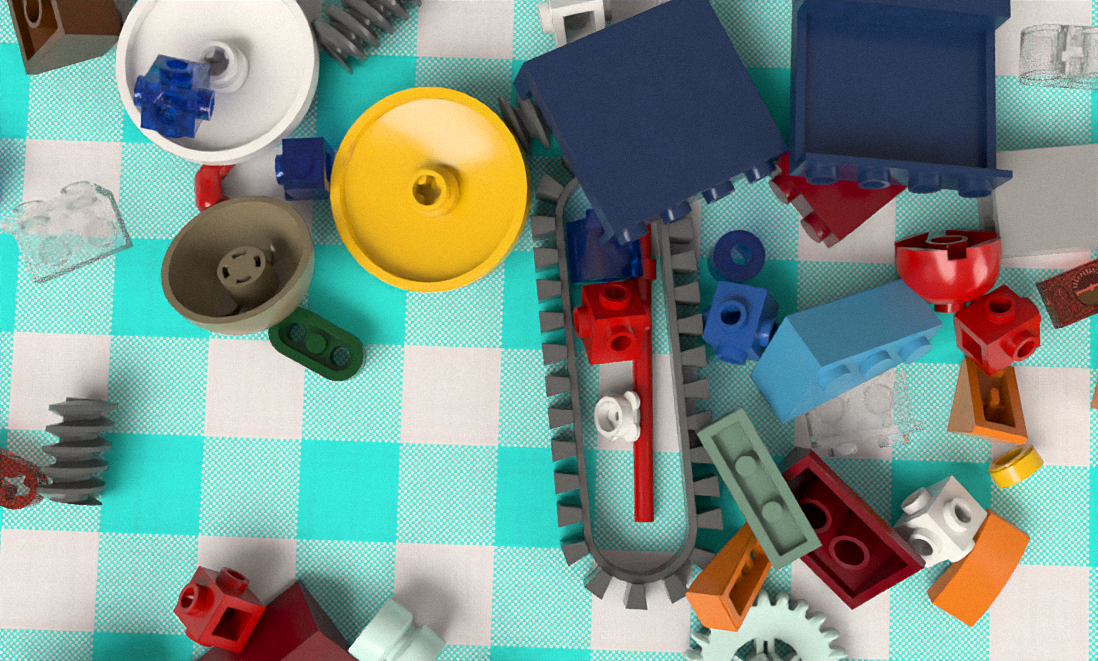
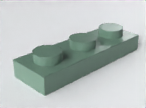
M738 406L695 431L775 571L822 546L742 406Z

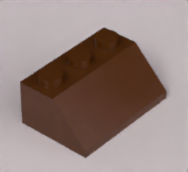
M7 0L26 75H37L101 57L118 42L123 27L122 14L116 8L114 0Z

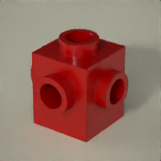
M633 280L583 285L581 307L574 308L573 322L576 336L581 338L590 365L640 359L643 334L651 326V313L648 302L640 300Z
M1005 284L987 295L972 301L967 307L953 315L956 346L989 377L1015 361L1020 362L1027 359L1034 353L1036 348L1041 346L1040 322L1042 318L1039 309L1029 298L1018 296Z
M199 566L190 583L182 589L173 612L187 628L185 634L192 641L202 646H215L240 653L264 613L266 606L247 587L250 583L249 579L238 571L222 567L220 572Z

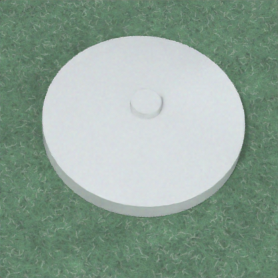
M138 0L122 27L115 59L116 80L121 100L130 118L140 131L153 143L182 159L204 165L218 166L233 165L255 159L271 151L289 137L298 127L312 103L317 88L320 66L319 49L313 27L306 13L296 0Z

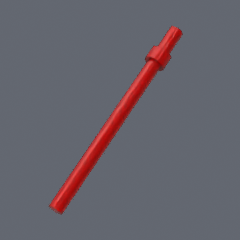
M651 223L646 225L649 233L631 243V259L626 260V280H633L640 300L648 302L651 313V326L649 330L644 331L640 359L632 360L633 391L640 399L639 426L641 430L639 438L633 442L634 522H654L652 281L657 280L656 259H651Z

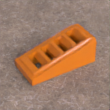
M747 522L702 570L685 594L701 624L707 628L738 632L772 566Z

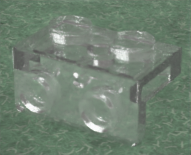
M89 181L76 182L62 188L60 191L61 196L46 202L34 200L20 204L13 209V215L0 220L2 232L15 236L32 282L42 284L133 247L112 191Z
M904 370L882 373L805 413L811 448L827 449L829 457L860 452L858 443L878 440L880 448L910 443L909 433L924 431L923 421L914 420Z

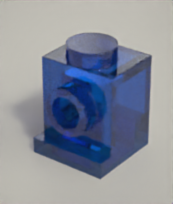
M324 137L282 139V154L276 155L275 174L278 185H283L286 201L330 199V179L335 160V150Z

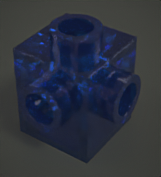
M158 54L146 75H139L137 77L134 87V106L141 107L140 128L158 131L161 135L169 138H194L202 121H210L214 111L215 90L209 89L211 65Z

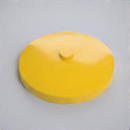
M417 87L402 90L383 98L368 108L354 122L343 138L336 153L330 179V201L333 218L340 237L351 255L376 278L389 285L413 292L432 293L456 290L469 286L493 272L504 262L518 243L525 228L531 205L532 189L529 165L524 150L511 127L499 114L481 101L465 93L442 87Z

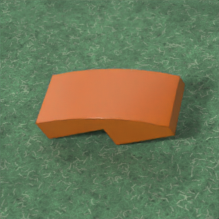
M989 508L985 510L988 514L972 538L975 541L973 549L959 561L953 562L926 591L934 605L970 627L982 617L1000 594L1016 569L1030 540L1029 535L1025 531Z

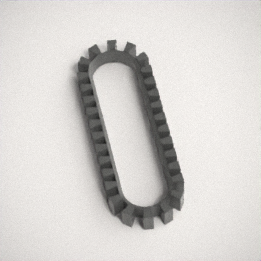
M562 154V165L573 176V179L564 188L547 173H544L535 190L537 200L557 205L555 217L530 215L533 243L555 236L557 249L533 247L535 272L539 273L559 267L560 281L536 279L538 304L562 298L563 313L539 311L541 335L564 329L566 345L542 343L544 366L567 360L569 378L545 376L546 395L550 397L570 391L572 410L548 408L549 428L553 429L573 423L575 441L551 439L552 461L555 462L576 456L578 473L554 471L555 494L578 488L580 493V504L556 502L558 527L582 521L584 533L583 537L560 541V546L568 567L589 553L592 555L598 566L583 580V585L595 596L602 600L613 576L627 582L623 599L626 609L648 610L644 584L662 580L667 596L672 604L684 598L688 588L675 572L687 559H690L703 570L717 555L714 550L695 544L697 528L723 530L722 512L719 506L714 504L697 510L695 506V495L720 497L718 475L709 473L695 478L692 475L691 462L713 464L702 443L694 446L689 445L688 429L698 430L712 422L711 410H703L687 415L685 398L710 399L708 378L683 384L682 367H707L705 345L680 352L679 336L700 337L703 335L702 313L677 320L676 305L696 306L700 303L698 281L674 288L673 274L693 275L697 271L696 252L694 249L671 256L670 243L689 245L694 239L692 217L666 226L661 219L656 221L686 518L685 535L678 551L666 563L651 570L629 571L617 567L605 559L597 549L591 533L563 231L565 207L571 196L581 185L565 155Z

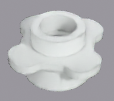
M608 391L598 401L594 410V422L597 430L606 440L615 441L618 437H624L627 442H634L639 438L641 431L639 426V396L634 391H627L623 396H618L614 391Z

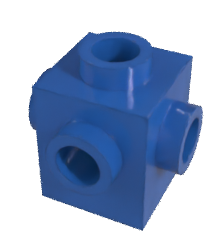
M719 280L712 306L708 305L702 315L704 332L702 338L716 353L715 357L721 361L734 365H745L746 360L758 362L779 328V319L776 318L779 305L768 289Z

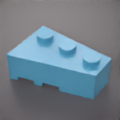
M902 278L786 316L751 372L750 377L780 423L784 424L903 362L910 364L922 358L932 348L930 340L942 327L943 323L927 302L906 285Z

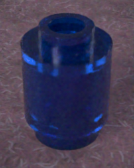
M745 230L730 231L723 235L710 249L707 258L709 272L717 282L720 280L744 284L762 270L765 263V249L760 239L751 232ZM732 249L739 251L745 259L744 265L736 264L732 260Z

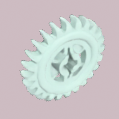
M760 589L755 603L751 605L738 632L709 628L710 630L707 633L692 631L691 637L700 645V648L686 650L683 655L688 661H797L798 659L799 661H838L841 658L847 657L848 651L841 646H829L834 639L838 638L839 631L833 627L819 630L821 624L826 619L823 612L816 611L805 617L809 606L805 599H799L789 608V596L785 591L779 592L774 602L770 603L768 593L764 589ZM774 638L781 639L789 644L794 651L781 658L775 652ZM754 639V650L747 654L745 658L735 654L741 646ZM763 641H765V654L763 653Z

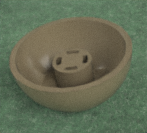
M242 196L220 202L190 220L171 242L161 268V284L164 295L170 305L182 317L192 324L213 333L236 336L254 334L269 329L287 318L298 307L310 287L315 266V252L311 233L301 214L294 207L279 199L267 196Z

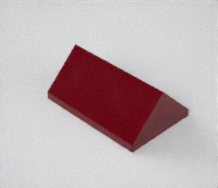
M795 447L777 465L822 546L800 557V559L851 610L924 569L926 561L812 449Z
M298 580L266 605L264 613L240 653L214 646L196 661L359 660L348 652V649L351 647L302 581Z

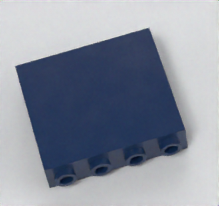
M670 0L524 62L513 82L522 101L534 97L605 231L597 240L600 248L615 240L618 241L620 247H624L649 233L646 225L658 219H661L665 226L691 213L693 211L689 205L704 198L706 203L710 205L734 192L733 183L745 177L749 184H753L769 176L777 170L774 161L790 150L709 0Z
M792 0L789 176L806 177V182L813 185H830L837 183L839 180L855 181L859 188L871 190L887 188L890 185L908 186V191L916 194L935 193L941 189L958 190V195L964 198L989 196L992 194L993 189L1013 178L1012 170L996 169L995 30L1011 18L1010 0Z

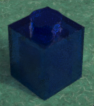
M593 208L586 210V218L566 224L572 284L618 282L643 276L640 239L624 247H620L618 241L615 240L600 248L597 240L605 231Z

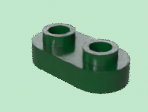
M297 307L287 318L268 329L269 340L275 350L326 379L341 382L348 381L358 376L365 366L366 350L358 337L302 307ZM296 324H302L306 330L305 337L299 342H294L290 336V331ZM345 347L350 354L349 361L343 366H338L333 359L334 352L338 348Z

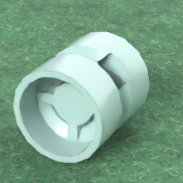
M390 597L348 649V652L359 661H435L447 642L425 624L418 627L413 626V614L394 598Z

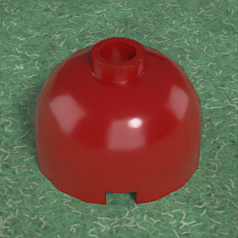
M977 229L946 230V236L927 239L929 232L902 237L894 242L895 267L898 280L903 278L905 284L928 304H934V311L939 313L959 312L966 307V302L981 298L994 287L1000 274L1001 237H996V233L992 231Z

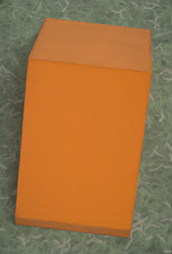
M964 356L960 366L947 431L995 443L1024 445L1028 435L1014 367L1007 366L989 377L968 356Z

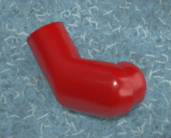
M203 164L194 177L195 205L200 212L230 199L222 193V181L235 164L221 166Z

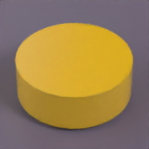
M1024 444L1009 450L994 460L988 468V474L998 488H1007L1034 474L1041 468L1044 460L1033 445Z

